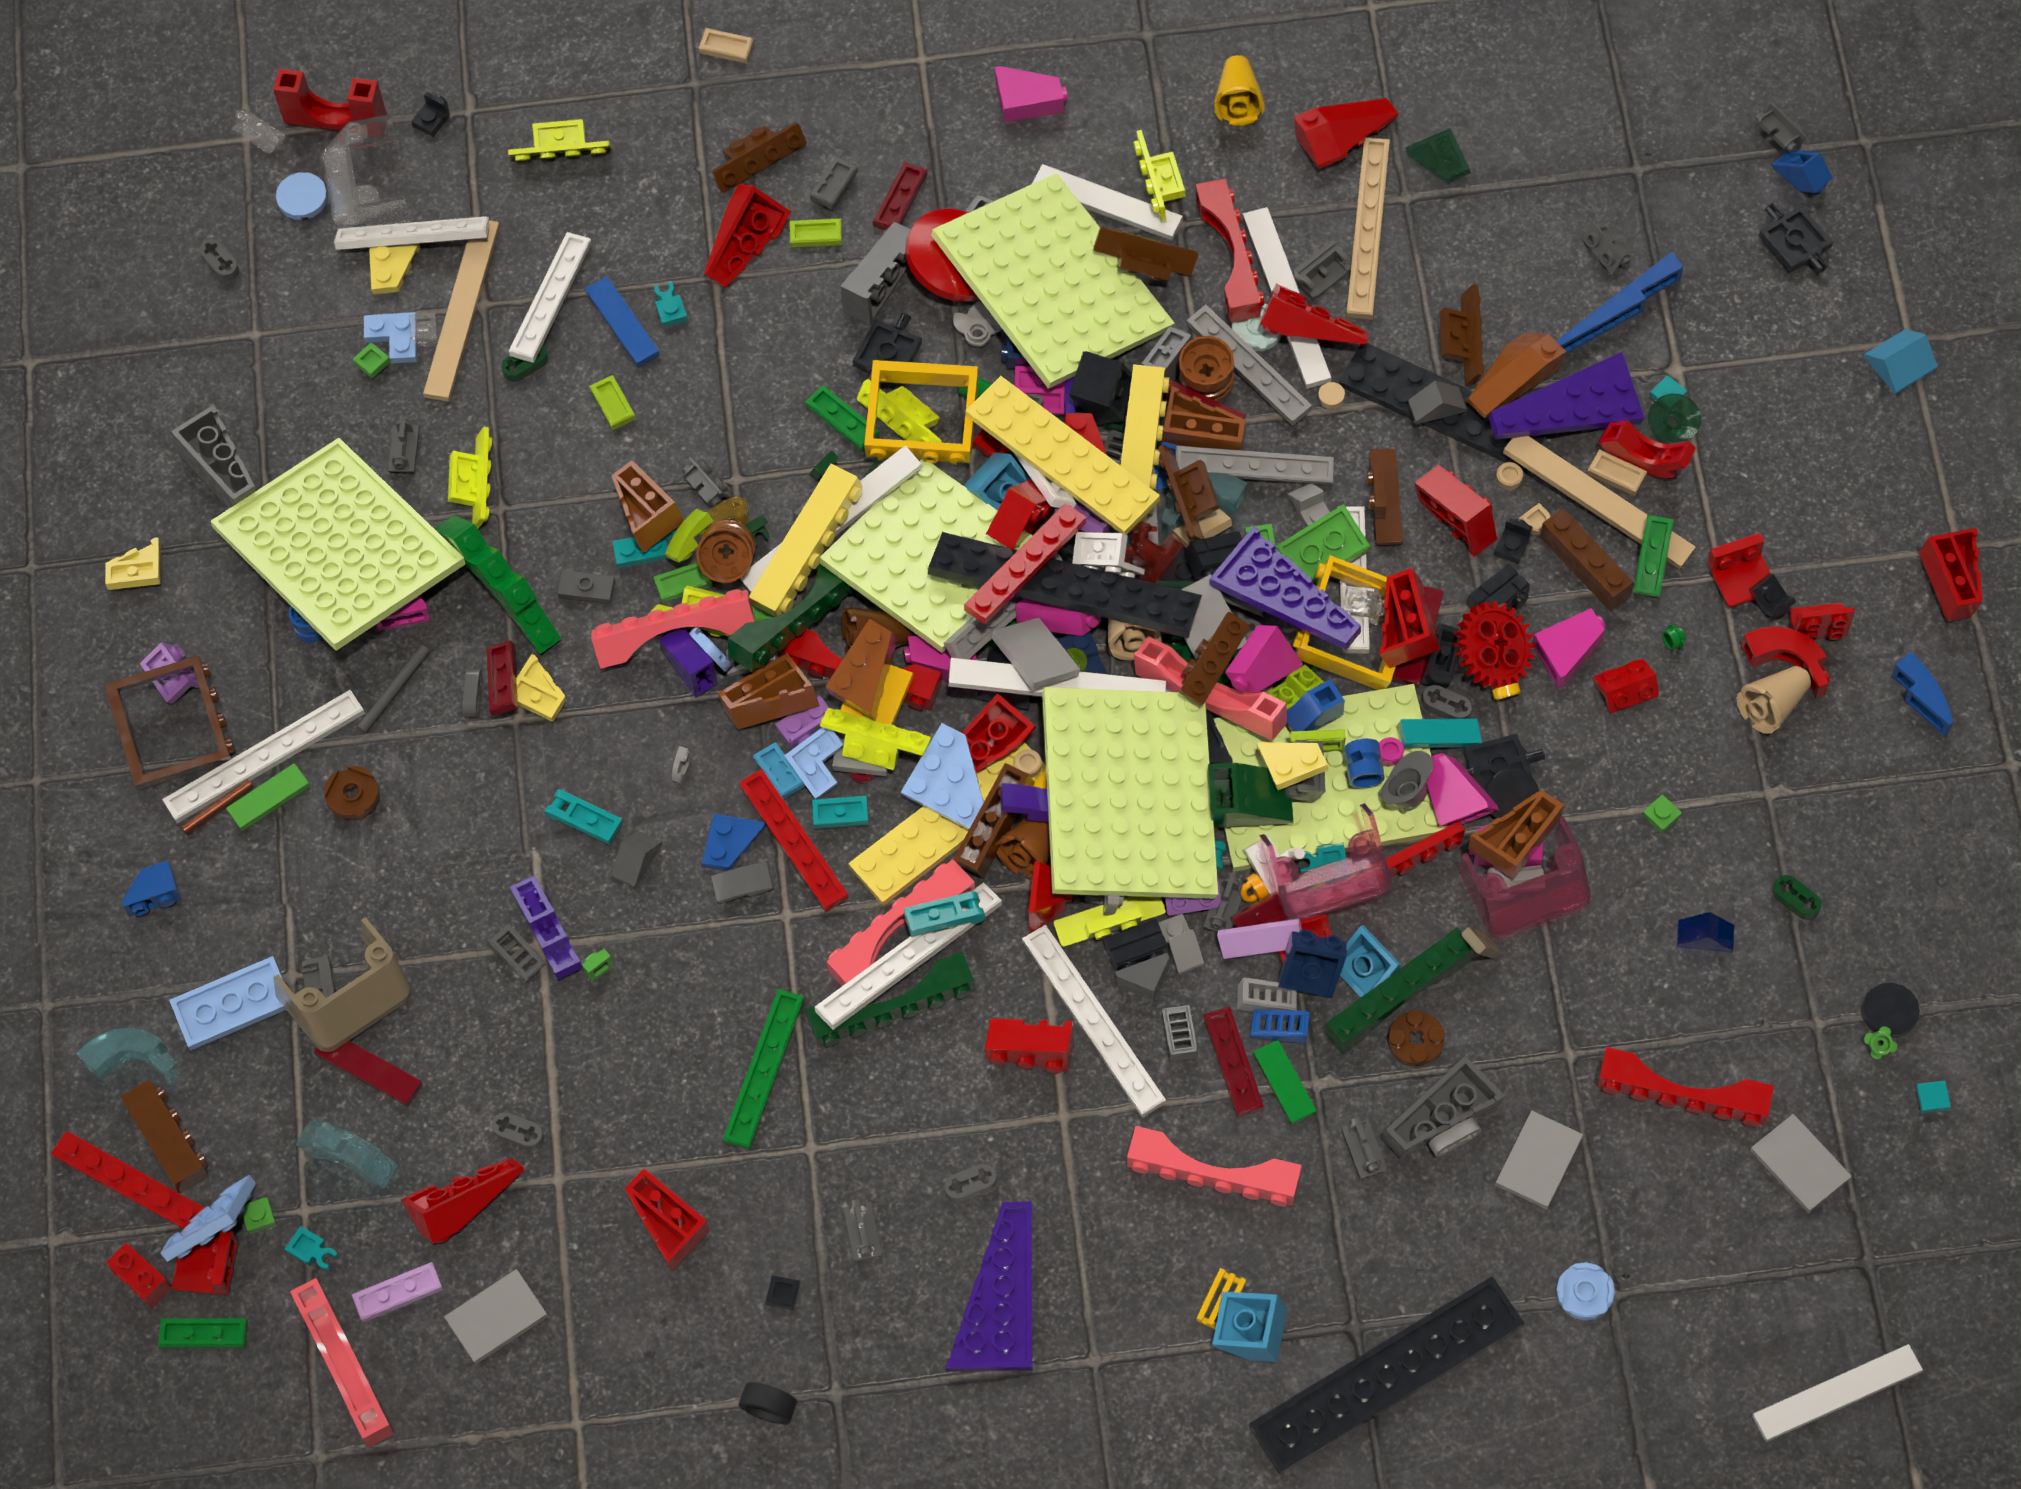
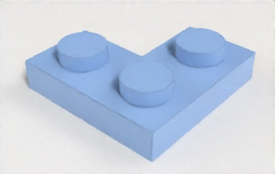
M416 313L364 315L365 343L389 341L391 364L417 362Z
M820 728L784 755L815 799L821 798L839 784L824 762L841 750L844 743L835 731L826 728Z

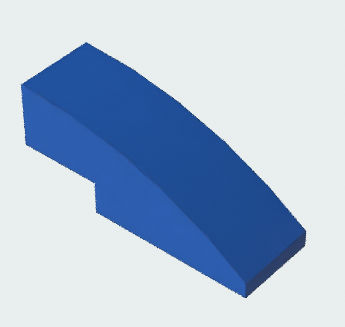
M1910 651L1895 665L1892 678L1908 691L1905 702L1941 734L1946 736L1949 734L1953 724L1948 703L1932 674Z

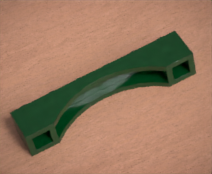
M819 564L814 586L808 596L799 605L782 615L759 622L744 624L728 637V656L753 672L760 665L766 664L769 658L776 652L783 650L792 639L800 636L813 622L819 621L823 614L832 607H836L849 593H853L856 590Z
M1458 927L1326 1022L1325 1035L1342 1055L1362 1042L1383 1020L1410 998L1430 985L1452 976L1473 960L1475 950L1462 937V932Z
M959 952L937 960L930 972L908 992L891 1000L866 1005L834 1030L815 1012L816 1005L806 1008V1014L818 1047H832L844 1038L862 1036L867 1030L874 1027L883 1028L892 1024L896 1019L914 1017L919 1011L926 1008L935 1009L945 1004V1001L954 998L963 999L975 991V983L963 952Z

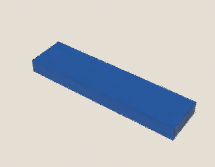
M607 276L585 288L586 294L637 367L660 355L653 341Z

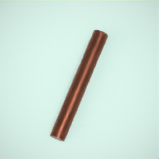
M248 779L180 827L188 835L254 788Z

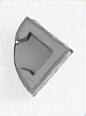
M681 746L678 748L672 769V781L681 783L685 778L691 763L688 748Z

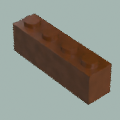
M1564 508L1543 522L1540 538L1610 612L1631 597L1634 582Z
M1007 763L1001 769L953 858L960 867L982 878L985 877L999 849L996 846V842L1010 830L1018 813L1001 812L1002 783L1034 786L1035 781L1029 774Z
M150 1079L120 1096L178 1193L181 1194L209 1177L204 1167L208 1166V1163L200 1151L194 1153L191 1145L195 1142L187 1129L181 1131L177 1123L181 1122V1119L173 1107L167 1109L164 1101L168 1098L160 1085L154 1087Z

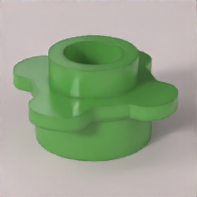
M1886 1026L1881 1027L1879 1031L1873 1034L1867 1033L1864 1037L1865 1043L1869 1044L1871 1048L1870 1054L1875 1059H1880L1882 1055H1886L1889 1052L1893 1053L1897 1050V1043L1892 1040L1890 1036L1891 1030ZM1882 1040L1883 1045H1879L1878 1041Z

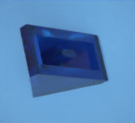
M1711 912L1680 919L1678 921L1677 948L1733 953L1735 925Z

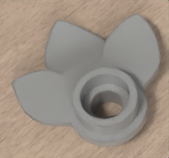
M977 301L967 314L954 313V327L965 335L966 341L972 346L981 347L986 345L991 335L1001 331V326L980 301ZM975 334L982 335L980 337H974Z

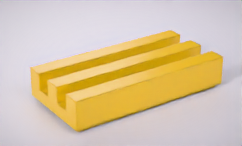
M1220 1268L1196 1321L1215 1329V1320L1219 1313L1223 1292H1229L1232 1284H1236L1237 1287L1234 1292L1242 1293L1246 1279L1242 1277L1240 1279L1235 1274L1226 1273L1224 1269ZM1222 1280H1227L1209 1319L1205 1318Z

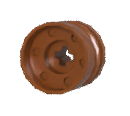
M1200 336L1190 340L1182 348L1179 356L1180 385L1218 402L1225 399L1231 392L1234 384V358L1232 350L1223 340L1213 336Z
M722 520L710 525L702 535L696 552L697 563L703 574L711 580L720 583L734 582L743 577L750 568L756 550L751 532L743 524L733 520ZM726 543L729 544L730 549H733L730 551V554H725V549H723Z

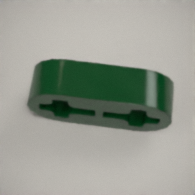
M542 345L538 353L540 357L534 363L511 356L505 358L501 365L505 379L510 382H518L546 365L548 355L545 346ZM514 366L518 368V371L514 372L509 367Z
M1790 875L1780 876L1775 881L1773 895L1781 904L1803 920H1812L1817 917L1821 909V900L1814 892ZM1791 886L1790 892H1781L1782 887ZM1813 903L1812 909H1803L1804 904Z

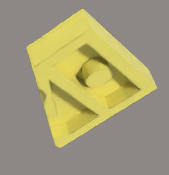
M531 654L516 678L518 706L553 722L567 700L560 688L555 685L549 673L541 666L537 657Z

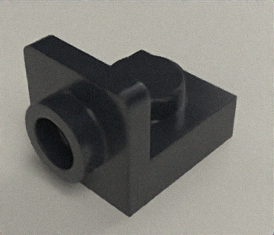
M426 92L424 94L425 104L411 122L414 128L434 137L450 117L447 101L442 96Z
M1508 517L1494 555L1519 565L1531 539L1532 526L1528 525L1524 520Z
M1771 573L1749 588L1764 614L1768 616L1782 617L1796 603L1794 597L1786 594L1775 575Z

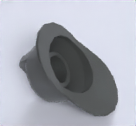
M1414 751L1402 757L1381 789V796L1384 801L1397 805L1403 812H1407L1410 808L1423 802L1427 795L1426 782L1433 770L1431 756L1424 751Z

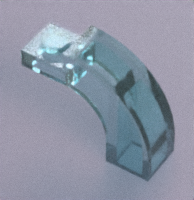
M1209 472L1208 474L1220 504V509L1235 515L1247 496V482L1228 474ZM1171 490L1166 496V509L1160 519L1162 534L1170 538L1174 535L1173 530L1178 528L1184 519L1176 509L1175 502H1177V498Z
M119 1028L104 1032L90 1040L76 1053L82 1065L101 1081L117 1065L129 1060H141L149 1063L171 1083L180 1075L175 1068L177 1062L167 1053L168 1049L163 1040L151 1032L142 1029Z
M310 1120L295 1144L316 1159L331 1160L349 1168L379 1189H385L398 1166L394 1161L380 1153L381 1149L345 1129L322 1121Z

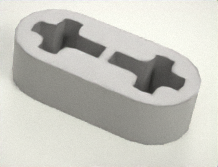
M1473 1117L1468 1118L1434 1137L1428 1145L1435 1156L1439 1157L1472 1140L1482 1130Z

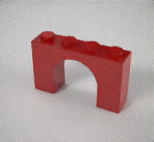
M279 68L273 91L284 123L382 136L387 111L378 81L353 78L347 97L348 103H335L318 97L309 89L304 71Z

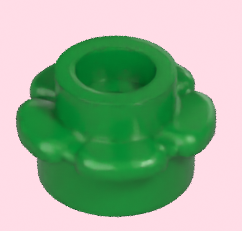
M1673 624L1668 625V629L1662 631L1661 634L1664 644L1670 650L1683 648L1684 641L1686 640L1683 629L1679 626L1675 627Z

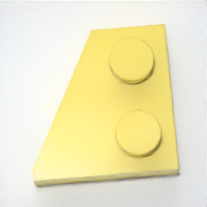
M420 244L369 247L372 293L399 292L404 282L403 278L408 274L412 266L411 261L415 253H418L420 250Z
M153 538L150 540L151 545L139 551L134 548L126 552L122 557H116L106 562L105 584L107 590L161 584V543L159 538Z
M1261 742L1257 744L1277 790L1329 770L1318 743Z

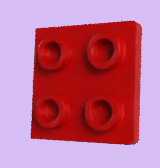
M1761 533L1710 549L1707 565L1728 608L1755 600L1749 588L1770 573L1761 554L1765 542Z
M1843 602L1791 608L1788 612L1791 629L1807 635L1814 641L1824 638L1838 640L1848 636L1855 614L1854 607L1844 608Z
M220 1230L219 1238L213 1237L202 1246L198 1243L192 1247L193 1249L186 1256L180 1259L177 1257L172 1282V1289L174 1291L229 1295L238 1240L232 1230L226 1232Z

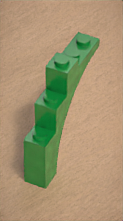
M453 515L435 528L464 557L465 565L502 604L537 653L542 654L561 640L560 635L537 602V596L524 576L512 571L500 551L487 544L474 523Z

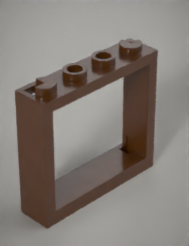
M198 655L104 684L132 779L138 790L213 768L232 759L230 753L234 752L233 743L230 737L225 738L223 728L227 727L223 712H217L215 703L219 702L215 686L210 688L207 679L212 677L207 661L202 663ZM194 669L219 751L145 774L120 691Z

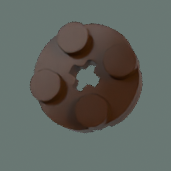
M349 766L346 770L334 772L328 778L324 787L326 803L329 809L336 816L347 820L365 819L376 807L380 797L379 785L373 774L360 766ZM357 788V796L348 798L345 792Z
M1417 1009L1410 1010L1408 1013L1399 1016L1390 1027L1389 1044L1391 1053L1396 1060L1406 1066L1430 1065L1440 1057L1443 1051L1444 1029L1440 1022L1428 1013ZM1420 1034L1424 1042L1422 1044L1419 1042L1412 1044V1037L1410 1035Z

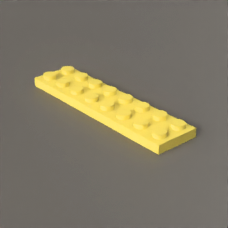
M1002 376L966 410V416L1122 534L1127 535L1160 501L1159 494Z
M1025 742L1017 749L976 772L984 801L1004 764L1007 763L1014 767L1015 756L1022 750L1030 749ZM1042 761L1041 770L1036 776L1032 777L1033 780L1046 769V765ZM923 806L853 859L848 865L851 871L884 906L959 849L969 830Z

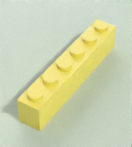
M1133 364L1120 466L1149 488L1156 490L1158 474H1153L1154 465L1159 466L1160 451L1156 447L1157 441H1162L1164 426L1159 425L1160 417H1165L1167 402L1162 400L1163 393H1168L1170 378L1165 377L1164 367ZM1154 507L1148 512V514H1153ZM1148 514L1140 521V523H1147Z
M830 464L749 595V599L756 608L774 617L792 609L797 593L805 588L808 575L812 569L817 568L819 558L824 549L832 544L835 538V531L840 524L842 525L846 521L849 514L848 510L853 502L859 500L862 494L863 486L857 476Z

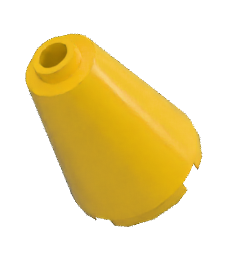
M1236 55L1228 58L1224 64L1214 101V111L1218 119L1221 121L1222 118L1228 120L1230 125H1247L1255 122L1261 112L1263 114L1265 101L1249 60L1244 56Z

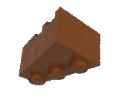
M1172 386L1163 429V441L1186 447L1243 450L1246 420L1217 406L1213 408L1201 402V399L1195 396L1191 398L1180 393L1179 389Z
M633 460L611 475L632 533L643 553L684 521L676 503Z
M869 619L825 686L831 696L873 721H876L880 698L884 692L887 673H889L897 642L891 631Z
M788 653L718 692L726 715L737 729L820 706L813 685Z
M1540 790L1515 806L1511 812L1492 821L1489 826L1480 832L1477 831L1470 835L1468 849L1515 879L1562 818L1564 804L1543 790Z

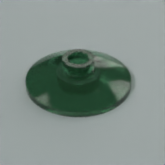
M1666 394L1659 397L1652 404L1648 413V423L1652 432L1664 442L1671 444L1687 442L1698 432L1701 425V414L1697 405L1690 398L1681 394ZM1668 420H1676L1677 425H1671Z

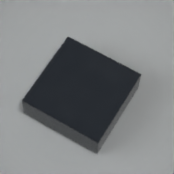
M772 1275L766 1305L794 1311L801 1284L800 1281Z

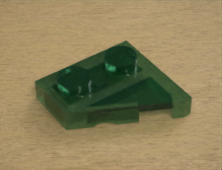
M1451 128L1405 147L1409 157L1446 183L1471 173Z

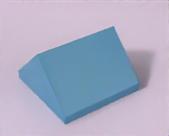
M1908 329L1901 331L1863 356L1895 395L1938 368L1926 334Z
M1362 925L1346 943L1347 957L1340 976L1361 998L1398 971L1401 964Z

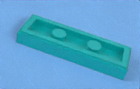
M1401 719L1398 723L1404 748L1467 747L1482 743L1477 719Z

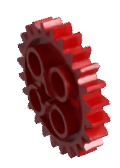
M1496 601L1481 603L1470 608L1469 612L1462 615L1464 620L1457 623L1462 630L1454 632V635L1460 638V641L1453 643L1454 646L1460 648V652L1456 653L1455 656L1463 657V661L1459 666L1468 667L1466 676L1475 674L1474 683L1483 680L1484 688L1492 686L1493 689L1519 683L1520 678L1527 676L1525 670L1532 668L1528 660L1535 658L1529 652V649L1535 648V645L1529 643L1528 640L1534 635L1531 633L1527 634L1525 631L1530 626L1529 623L1522 625L1523 615L1515 617L1514 607L1507 610L1506 603L1498 605Z

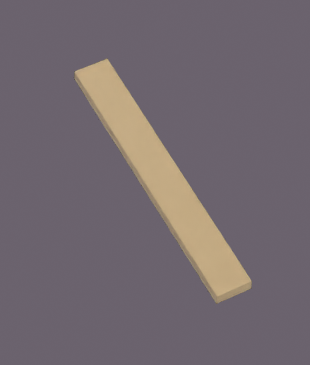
M1365 137L1363 145L1346 316L1349 318L1372 319L1390 139Z
M489 221L490 226L486 238H474L467 241L423 392L424 398L450 402L499 232V222Z
M1529 436L1514 437L1503 451L1505 455L1642 545L1647 514ZM1672 531L1667 562L1680 570L1695 550V546Z

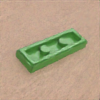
M294 763L226 809L241 831H244L308 789L310 784Z

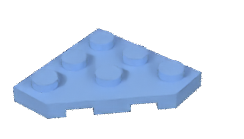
M941 723L901 793L903 796L969 830L984 803V799L981 794L967 737L965 734Z
M248 1175L226 1188L219 1195L220 1198L211 1205V1209L209 1206H206L190 1220L191 1223L182 1230L181 1234L176 1232L161 1251V1255L168 1262L176 1256L180 1259L186 1256L193 1249V1246L198 1243L202 1246L208 1243L215 1236V1233L220 1230L226 1232L235 1226L237 1216L245 1209L243 1207L244 1204L252 1197L250 1193L256 1185L252 1177Z

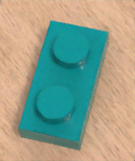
M867 796L812 800L814 829L869 825Z

